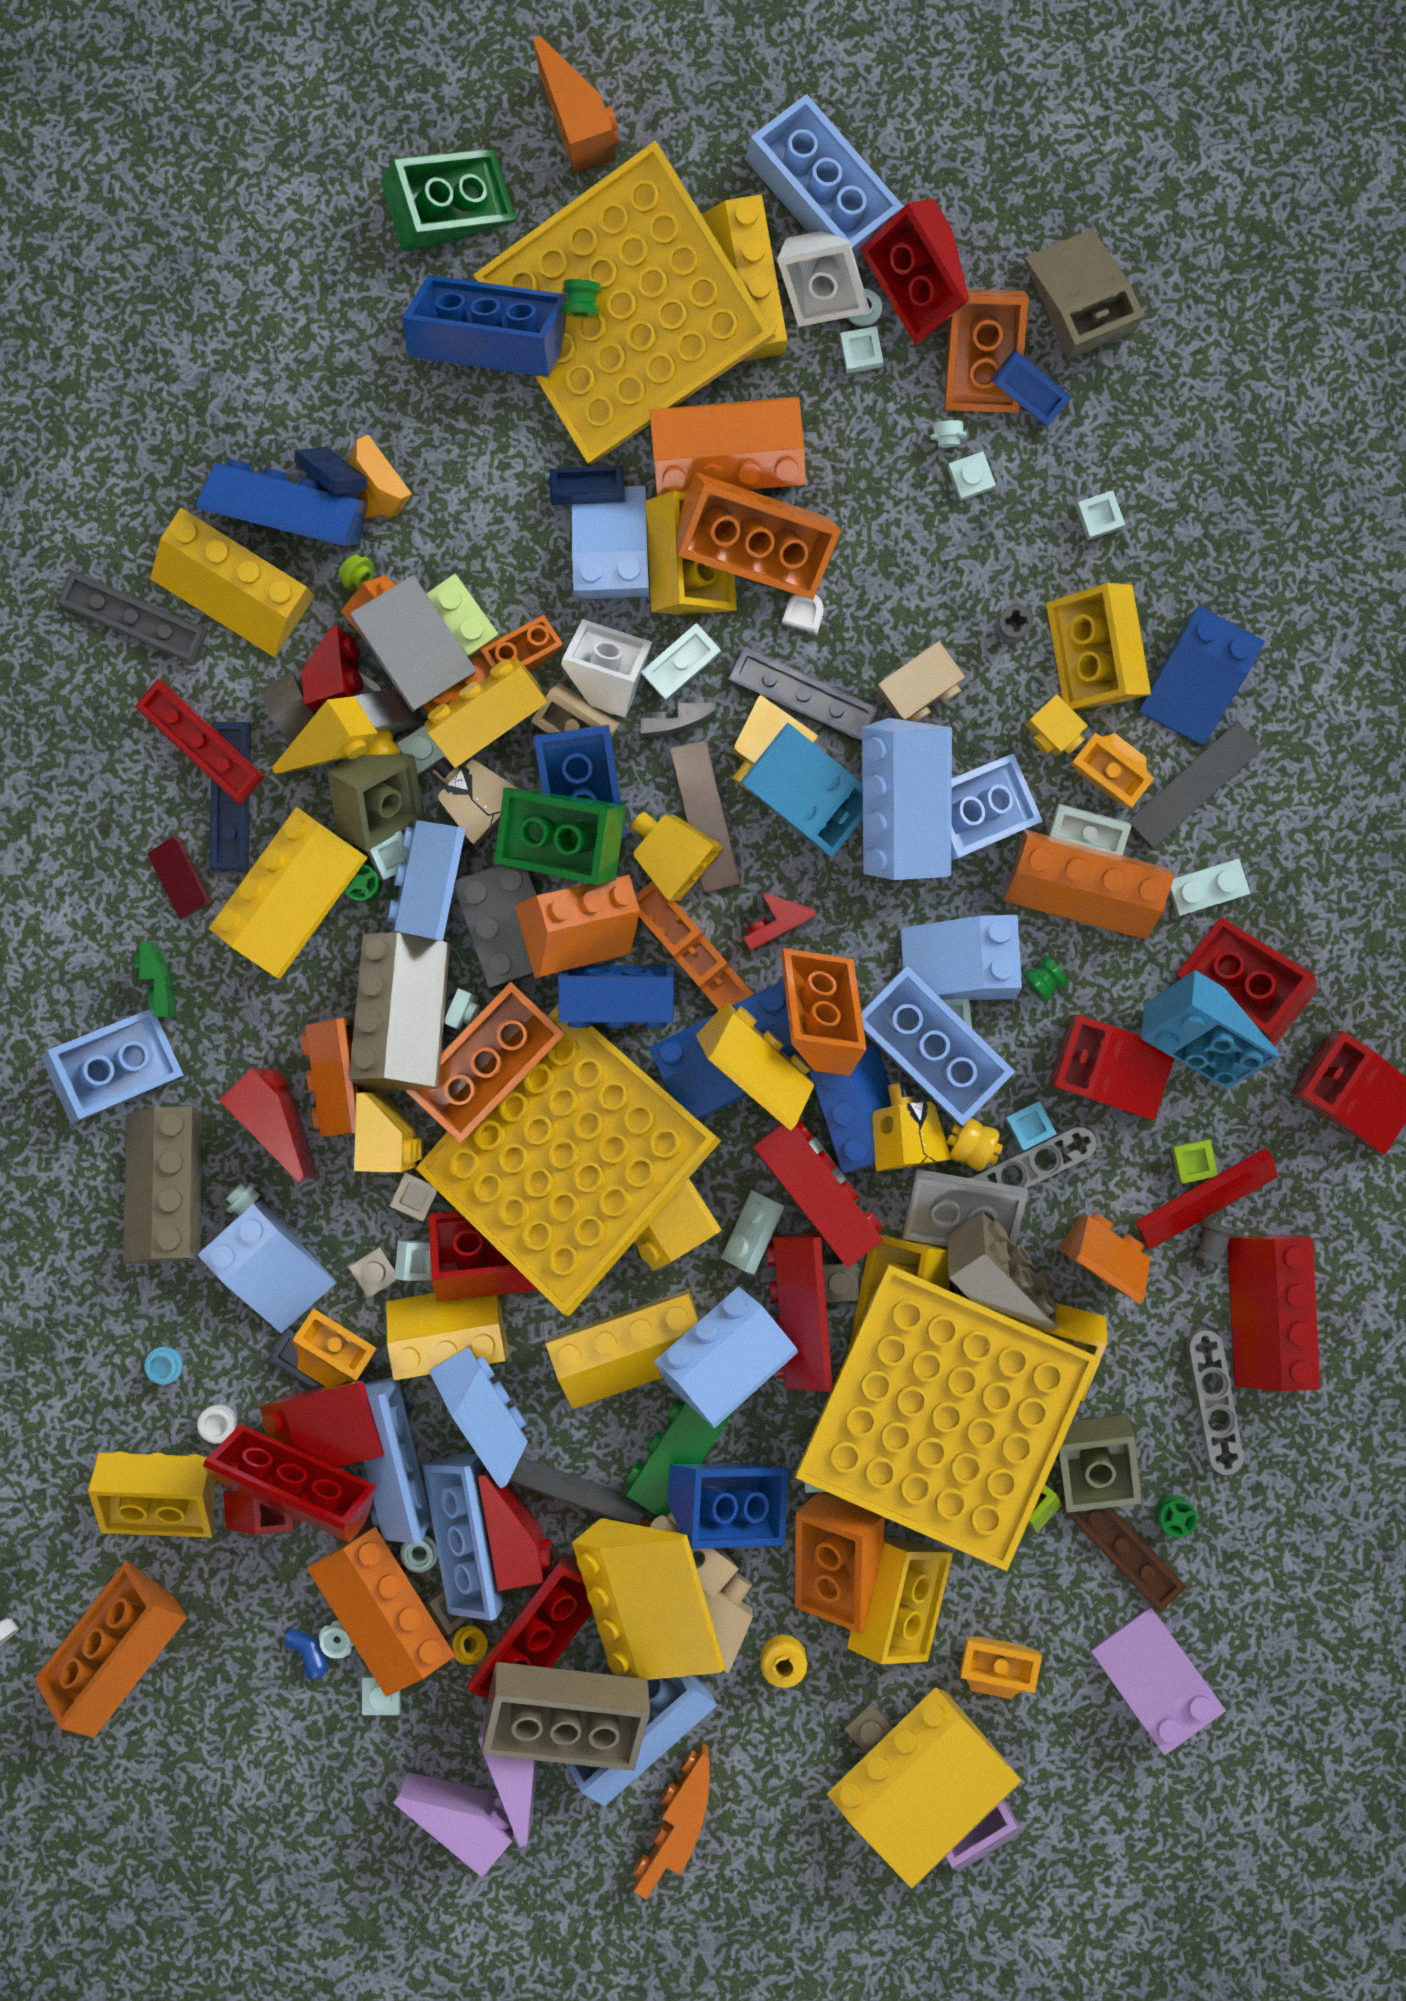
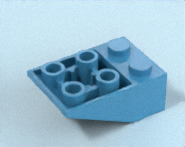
M788 722L740 781L808 843L833 858L863 820L862 783Z
M1196 970L1144 1004L1141 1039L1225 1089H1229L1280 1056L1276 1048L1227 990Z

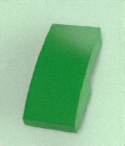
M140 941V950H136L134 956L135 971L139 972V979L154 980V987H150L148 992L149 1009L153 1010V1017L177 1018L175 989L164 955L157 943Z

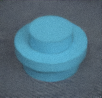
M163 1346L154 1349L148 1354L144 1368L146 1375L151 1381L156 1384L165 1385L172 1383L180 1376L183 1369V1361L175 1349Z

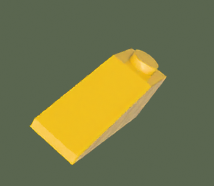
M355 696L328 699L274 764L272 770L275 774L304 770L347 758H358L368 750L367 745L376 736L377 731Z

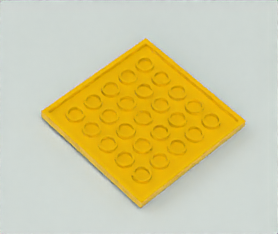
M653 141L473 274L477 282L566 294L563 290V283L567 279L590 280L601 284V292L596 296L599 316L596 318H580L567 315L561 354L549 377L535 376L586 462L590 465H593L651 424L650 409L676 407L776 337L656 141Z
M558 1003L548 1016L560 1027L565 1035L461 1144L447 1131L415 1169L562 1314L569 1317L721 1140L592 1025L587 1028L568 1027V1022H559Z
M887 1263L794 1476L801 1481L1007 1571L1099 1357Z

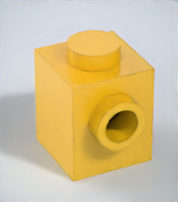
M1058 694L1025 724L1035 735L1032 738L1034 744L1043 753L1049 754L1051 752L1055 757L1063 750L1069 755L1085 740L1080 733L1088 727Z

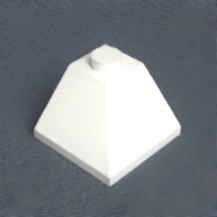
M824 231L786 238L777 261L798 327L869 313L870 309L850 240Z
M582 619L562 658L561 665L590 706L601 709L608 714L626 717L635 697L642 676L641 671L644 669L652 642Z

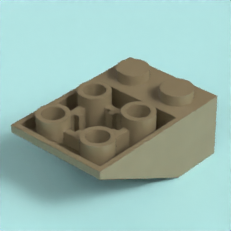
M1093 229L1024 258L1067 360L1133 333L1141 323L1144 314L1130 282Z
M982 1211L947 1235L949 1278L971 1301L1051 1331L1058 1328L1056 1318L1058 1307L1054 1300L1053 1289H1055L1054 1281L1045 1270L1039 1271L1034 1266L1028 1252L1021 1245L1015 1246L1011 1242L1006 1230L997 1220L992 1222Z

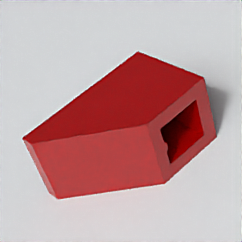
M337 625L328 630L301 671L304 705L317 713L326 700L360 695L364 688L358 667V658L360 657L359 645L354 637L349 636Z
M230 1490L223 1492L226 1530L253 1535L293 1532L301 1523L295 1517L274 1507L266 1506L259 1500L239 1491Z

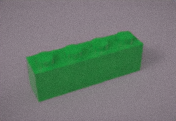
M677 1399L666 1415V1419L670 1421L663 1434L656 1431L645 1448L650 1453L643 1465L636 1462L627 1475L625 1482L629 1486L626 1496L653 1514L667 1517L670 1512L667 1503L670 1464H701L734 1411L716 1428H713L685 1401L682 1402Z

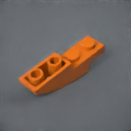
M542 615L481 648L480 655L470 660L477 670L476 673L422 707L429 715L432 710L441 704L446 703L450 705L460 698L459 693L464 687L475 681L481 683L491 675V669L505 659L511 661L517 657L527 670L532 673L560 651L564 644L546 617Z
M703 1742L697 1752L691 1749L686 1755L680 1767V1770L684 1773L677 1784L671 1781L664 1790L660 1802L663 1804L662 1819L666 1822H662L653 1837L652 1842L656 1845L650 1855L642 1854L633 1869L632 1875L635 1876L634 1892L646 1900L666 1868H669L678 1875L681 1874L698 1840L705 1818L710 1781L709 1746Z

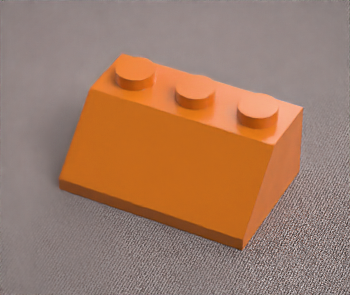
M630 875L616 877V881L599 885L589 883L536 895L514 905L535 978L631 954L640 909Z
M783 948L781 959L791 1044L814 1071L850 1076L867 1050L854 959Z
M340 1018L305 1025L306 1033L301 1035L303 1053L305 1056L310 1057L311 1070L306 1073L307 1086L310 1093H315L316 1107L312 1108L311 1112L312 1122L315 1130L320 1129L321 1137L355 1133L356 1093L366 1092L364 1088L349 1080L355 1019Z

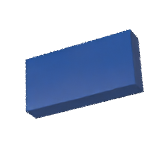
M1015 349L990 379L1047 427L1072 398Z

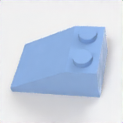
M626 486L625 502L572 504L573 591L576 600L650 597L645 486Z
M1014 753L952 778L951 861L1043 822Z
M1017 915L974 916L901 928L902 969L908 966L942 1000L1017 998L1022 988Z
M151 1009L49 1049L41 1056L71 1125L184 1076L158 1017H153V1010Z
M263 1201L253 1203L198 1254L200 1259L222 1283L281 1334L337 1283Z

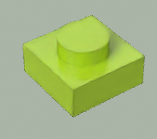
M1210 1139L1171 1146L1177 1178L1180 1184L1212 1178L1218 1175Z

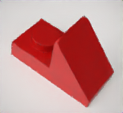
M762 893L761 896L775 921L768 923L767 919L764 918L747 927L749 935L743 937V941L749 952L815 918L816 913L813 908Z

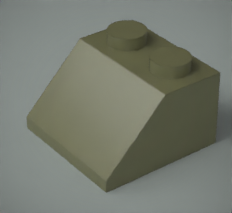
M411 754L360 756L350 759L327 772L337 834L364 851H368L391 838L396 832L405 830L406 826H412L413 821L423 819L415 757Z
M1128 1415L1072 1421L1057 1455L1066 1513L1142 1504L1135 1435Z

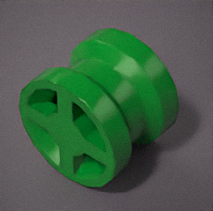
M582 279L564 280L563 290L566 292V301L562 304L561 313L580 318L598 317L599 307L596 305V296L601 292V284Z
M363 864L344 890V893L356 901L370 902L380 895L382 880H379L374 868Z
M1047 955L1039 960V966L1034 970L1028 969L1022 974L1027 984L1045 1003L1052 998L1053 992L1057 988H1065L1069 984V980L1063 971Z
M1172 1494L1164 1496L1155 1507L1154 1515L1156 1522L1170 1536L1183 1538L1195 1530L1198 1521L1196 1510L1181 1496Z

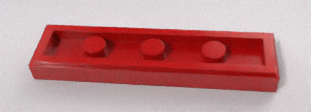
M157 679L134 706L236 803L243 804L266 777L163 680Z
M1266 1148L1262 1149L1136 1220V1225L1144 1245L1150 1250L1278 1178L1273 1156Z

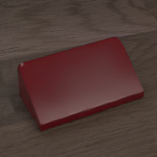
M175 835L147 853L180 920L214 904L181 837Z

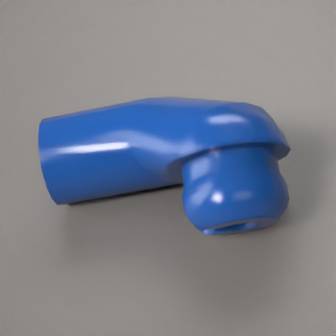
M290 1628L283 1646L301 1653L305 1668L304 1674L308 1679L313 1681L321 1679L328 1669V1658L321 1650L320 1640Z

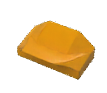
M365 435L358 438L351 450L348 463L367 477L366 490L358 494V498L368 501L365 518L376 516L392 518L401 513L412 493L371 437Z
M1095 732L1071 762V765L1082 777L1113 801L1128 809L1134 806L1155 779L1147 772V758L1115 733L1101 737Z
M314 1308L292 1340L298 1352L297 1369L325 1387L340 1385L347 1381L356 1382L377 1351L376 1347Z
M980 1636L966 1637L959 1675L960 1678L967 1680L970 1691L1012 1699L1022 1691L1035 1693L1042 1655L1040 1651L1020 1644Z

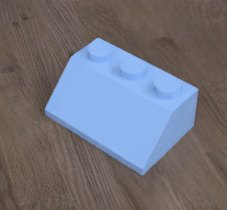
M420 820L413 821L412 827L406 826L401 848L408 850L405 864L398 863L394 885L400 886L397 901H390L386 920L392 923V931L443 941L465 828Z
M738 1286L654 1362L667 1386L713 1428H716L795 1356L798 1350L764 1307Z
M468 1346L432 1368L429 1372L450 1415L501 1489L508 1484L528 1443L521 1430L527 1424L515 1405L510 1409L506 1405L511 1399L501 1382L498 1381L494 1384L491 1382L490 1378L495 1374L485 1357L481 1356L477 1359Z

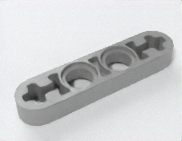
M1071 1127L969 1178L991 1182L987 1176L993 1173L995 1183L1004 1184L1001 1179L1003 1169L1007 1166L1015 1165L1022 1174L1021 1180L1016 1187L1028 1188L1088 1159L1096 1149V1139L1093 1133L1084 1127ZM1075 1133L1079 1137H1086L1088 1142L1083 1145L1085 1151L1080 1153L1078 1150L1073 1149L1064 1153L1069 1160L1063 1163L1062 1153L1054 1143L1060 1140L1061 1147H1065L1073 1142L1072 1135ZM1042 1149H1049L1055 1157L1053 1166L1048 1170H1040L1035 1165V1155Z
M1199 1328L1188 1336L1186 1349L1208 1464L1216 1472L1222 1475H1231L1236 1473L1243 1464V1450L1224 1346L1221 1338L1215 1332L1206 1328ZM1205 1336L1208 1341L1214 1342V1347L1208 1348V1356L1212 1362L1218 1360V1366L1205 1365L1198 1369V1363L1206 1364L1203 1352L1195 1349L1196 1345L1201 1344V1337ZM1210 1372L1217 1373L1221 1379L1219 1389L1213 1393L1205 1392L1201 1386L1203 1377ZM1215 1410H1224L1227 1414L1226 1425L1219 1430L1211 1429L1208 1424L1209 1415ZM1231 1435L1232 1439H1224L1226 1450L1234 1453V1457L1229 1458L1228 1465L1224 1466L1223 1463L1216 1460V1456L1222 1454L1221 1444L1217 1440L1212 1442L1211 1438H1224Z

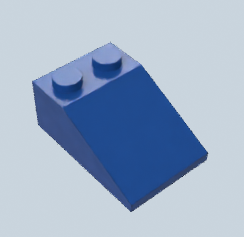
M1198 606L1189 614L1150 687L1151 695L1145 697L1138 712L1204 746L1248 675L1265 641Z
M609 724L533 736L543 793L588 798L621 805ZM623 824L622 837H626L624 824Z

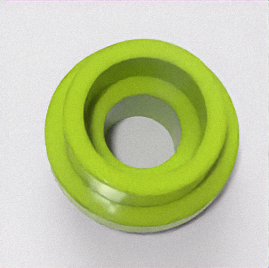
M357 554L346 559L339 570V577L343 580V586L349 591H355L362 583L372 580L373 562L369 558L360 557Z

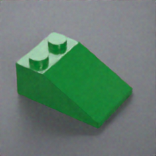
M495 149L394 159L380 179L402 251L435 247L517 220Z
M504 788L494 863L594 885L616 881L626 806L588 798Z

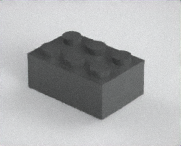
M500 864L455 880L454 889L488 988L495 989L510 982H516L533 976L534 973L514 905L538 895L531 872Z

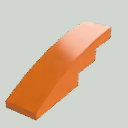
M653 881L636 894L640 909L639 918L718 1010L726 1002L732 1006L754 995L675 901H669Z

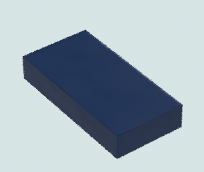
M319 447L295 450L294 463L334 495L366 490L367 477L330 448Z
M623 465L550 469L551 505L625 502Z

